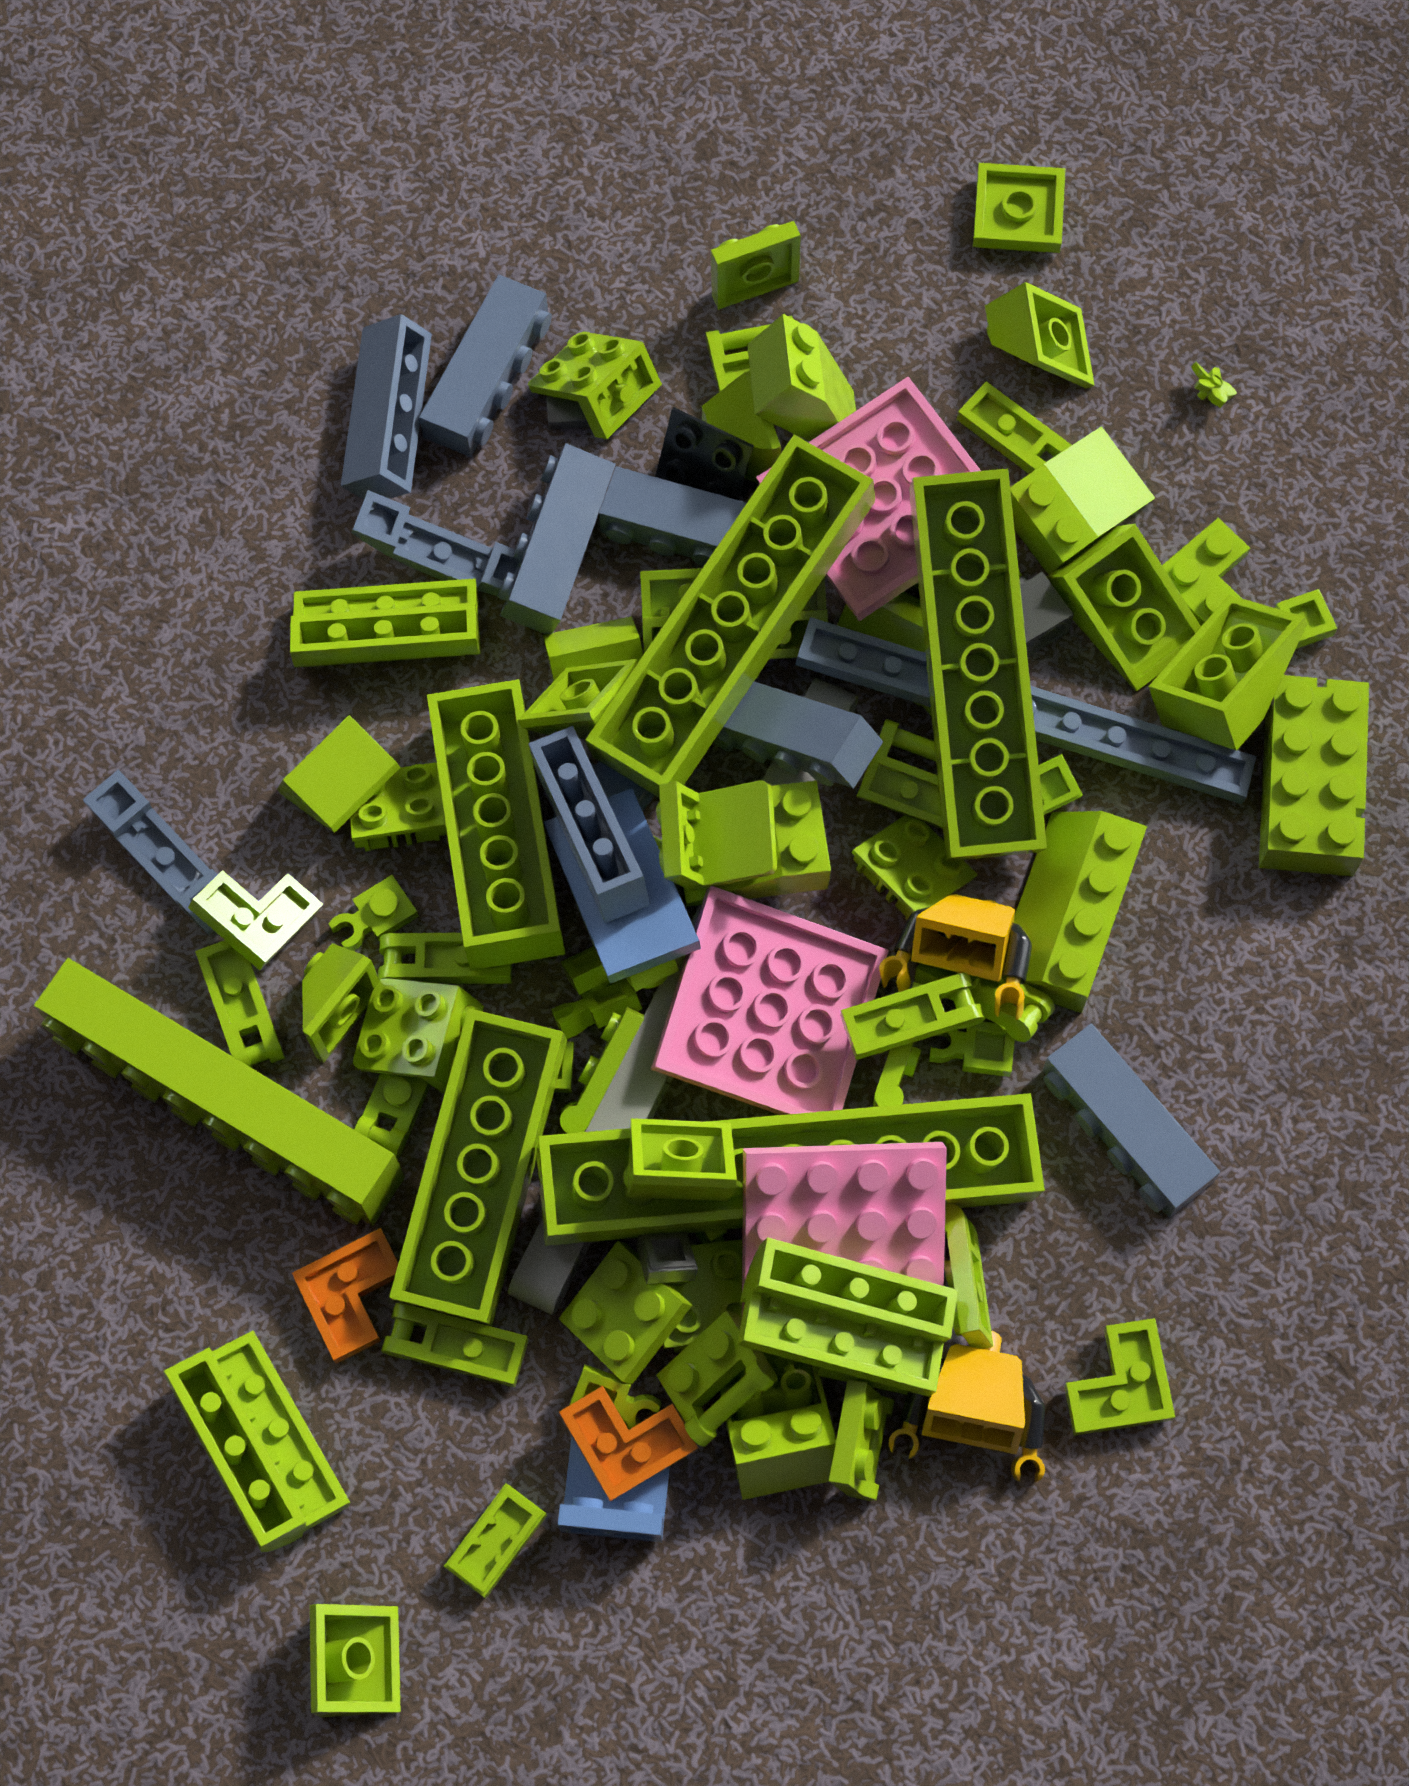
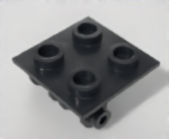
M673 407L655 477L739 500L740 496H746L751 486V481L745 477L754 445Z

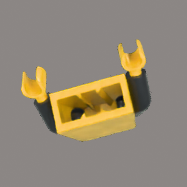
M957 894L948 895L931 907L912 912L908 917L894 947V951L897 953L896 956H889L880 963L879 971L883 988L888 985V981L894 976H897L898 992L910 988L911 978L907 965L909 960L997 982L1002 978L1006 983L999 986L995 992L994 1013L999 1017L1000 1006L1004 1003H1013L1017 1006L1015 1020H1018L1022 1017L1025 996L1020 984L1026 982L1032 951L1031 941L1019 924L1014 923L1015 909L1012 907L998 904L993 900H979Z
M992 1331L994 1347L980 1349L960 1344L950 1346L946 1359H941L936 1393L928 1397L908 1391L900 1415V1419L904 1422L902 1428L896 1430L890 1436L889 1448L893 1453L897 1438L900 1435L906 1434L911 1436L914 1442L909 1459L917 1455L920 1449V1441L916 1435L918 1426H923L922 1435L1016 1455L1020 1446L1022 1447V1455L1017 1456L1011 1465V1473L1014 1479L1020 1481L1021 1464L1026 1460H1031L1036 1467L1035 1482H1039L1045 1473L1044 1463L1037 1457V1449L1043 1446L1045 1405L1032 1380L1022 1375L1021 1359L1014 1355L1000 1353L1001 1337Z

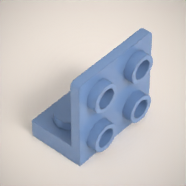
M571 1436L564 1504H560L558 1527L563 1533L662 1542L670 1466L610 1502Z

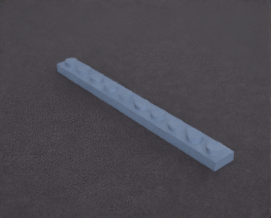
M810 617L795 665L931 707L926 653ZM1031 686L1037 741L1242 804L1247 797L1256 756Z

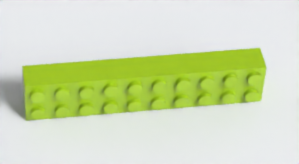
M1031 1093L706 1121L731 1123L737 1183L736 1189L729 1201L627 1197L630 1128L538 1136L536 1145L545 1246L638 1238V1235L692 1233L743 1228V1148L943 1142L947 1147L945 1205L955 1204L960 1208L1032 1202L1045 1191Z

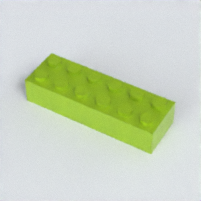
M520 680L428 694L427 700L461 931L470 970L565 955L536 771L528 744L531 743L529 730L522 728L518 722V719L526 712Z
M470 1008L467 1009L390 1292V1299L490 1326L493 1325L537 1158L536 1145L538 1136H543L567 1045V1038L563 1031Z

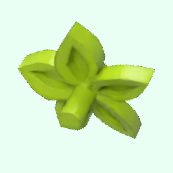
M1197 362L1191 366L1199 378L1194 384V388L1200 391L1197 395L1201 400L1207 397L1211 403L1221 408L1227 400L1237 394L1229 383L1221 379L1219 368L1214 367L1207 373Z

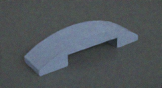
M369 490L367 491L351 533L383 554L443 581L476 578L478 591L498 596L507 572L515 574L519 564L518 560L512 558L515 549L495 542L492 548L411 516L408 514L411 507Z
M118 769L83 799V802L141 868L206 934L210 935L214 930L195 915L188 906L192 899L218 874L206 866L151 807L150 802Z

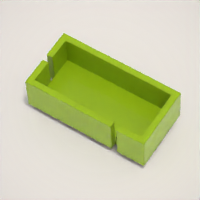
M1283 676L1265 715L1259 868L1354 876L1364 859L1365 818H1361L1366 809L1368 682L1327 679L1323 687H1317V678Z

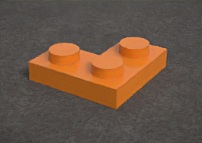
M381 1228L292 1272L297 1286L336 1364L381 1341L360 1297L382 1287L395 1278L398 1261Z
M604 1386L559 1411L561 1418L610 1502L698 1449L696 1443L686 1432L685 1424L673 1404L629 1430Z

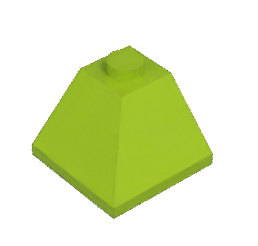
M1027 282L985 305L988 322L987 334L992 345L1084 388L1095 386L1080 307Z
M750 370L742 373L702 406V421L754 445L745 478L758 484L756 477L773 466L781 454V445L773 423L755 415Z
M631 659L565 668L518 719L520 726L524 729L546 735H551L573 726L579 739L587 738L637 665L638 660Z
M333 943L324 954L318 952L313 956L304 970L305 977L302 980L303 1032L316 1058L323 1063L368 1008L372 990L380 982L372 960L363 954Z

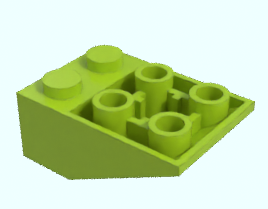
M762 1352L776 1373L778 1380L767 1391L759 1390L725 1421L742 1500L829 1482L836 1437L820 1376H816L815 1366ZM745 1368L719 1391L720 1398L746 1375Z

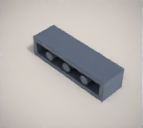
M498 274L419 417L423 438L469 457H472L478 444L484 446L487 443L493 429L492 418L498 408L505 409L510 401L513 392V385L511 383L517 372L523 374L527 370L532 358L531 347L537 337L543 338L549 329L552 314L548 312L546 293Z
M402 314L363 327L341 487L363 500L368 490L389 499L411 493L420 427L419 417L422 412L432 334Z
M565 443L558 458L549 456L540 481L547 483L543 496L535 495L526 517L527 520L533 522L529 535L521 533L512 556L513 559L519 561L515 574L507 572L498 594V598L505 600L500 614L501 617L543 634H552L561 621L615 468V463Z
M616 466L599 511L600 530L609 539L617 543L629 544L631 541L648 545L652 551L663 556H673L676 553L690 557L695 563L704 567L747 503Z
M753 682L713 743L728 752H731L734 748L742 750L747 756L760 763H764L766 759L772 760L792 774L797 775L800 770L807 772L814 779L827 786H832L836 782L854 789L883 743V740L861 715Z
M568 727L528 743L538 778L605 924L650 906L644 876L574 727Z
M1092 1023L1047 1057L1043 1067V1072L1046 1076L1043 1077V1080L1048 1089L1059 1100L1067 1098L1078 1111L1075 1114V1118L1081 1128L1089 1136L1095 1137L1098 1135L1109 1147L1107 1155L1112 1164L1122 1174L1126 1175L1130 1172L1142 1186L1139 1189L1141 1197L1155 1212L1163 1210L1171 1218L1215 1182L1221 1171Z

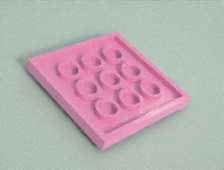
M906 377L809 442L874 481L875 503L825 575L858 621L918 582L909 487L913 477L981 471L909 377ZM771 468L756 477L759 485Z
M710 886L706 890L694 928L700 941L701 949L686 954L651 1070L779 1115L843 1110L857 1060L853 1054L840 1016L841 1010L875 1000L881 979L879 966L887 958L889 950Z
M943 1142L743 1148L742 1290L753 1257L760 1244L767 1237L944 1286L947 1147ZM742 1302V1316H743L744 1305H745L744 1302Z

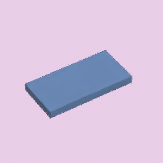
M632 788L607 797L644 876L650 906L606 924L557 817L543 822L610 984L701 949L698 936L674 882L664 878V873L659 863L660 850Z

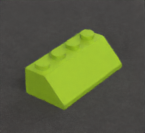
M1104 811L1051 813L1045 830L1047 849L1036 855L1014 916V923L1019 924L1023 928L1032 945L1025 983L1047 994L1054 1004L1079 1013L1083 1012L1147 826Z

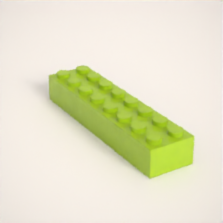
M794 434L585 739L592 756L659 798L660 784L677 781L684 785L875 503L873 479Z
M1008 469L913 477L909 487L946 861L1040 853L1047 849L1009 471Z
M70 958L65 960L34 1004V1007L44 1018L41 1026L54 1035L52 1039L61 1047L75 1055L81 1048L85 1054L93 1059L91 1063L112 1078H116L121 1073L133 1083L131 1085L133 1090L154 1103L159 1096L162 1097L163 1101L173 1107L171 1112L182 1121L193 1127L201 1121L204 1126L212 1131L211 1137L232 1151H236L239 1145L242 1146L245 1151L253 1156L251 1161L258 1167L276 1176L279 1170L283 1171L286 1176L293 1180L291 1185L313 1200H317L320 1194L326 1197V1200L334 1205L332 1210L354 1225H357L362 1219L373 1226L405 1178L396 1156L392 1152Z

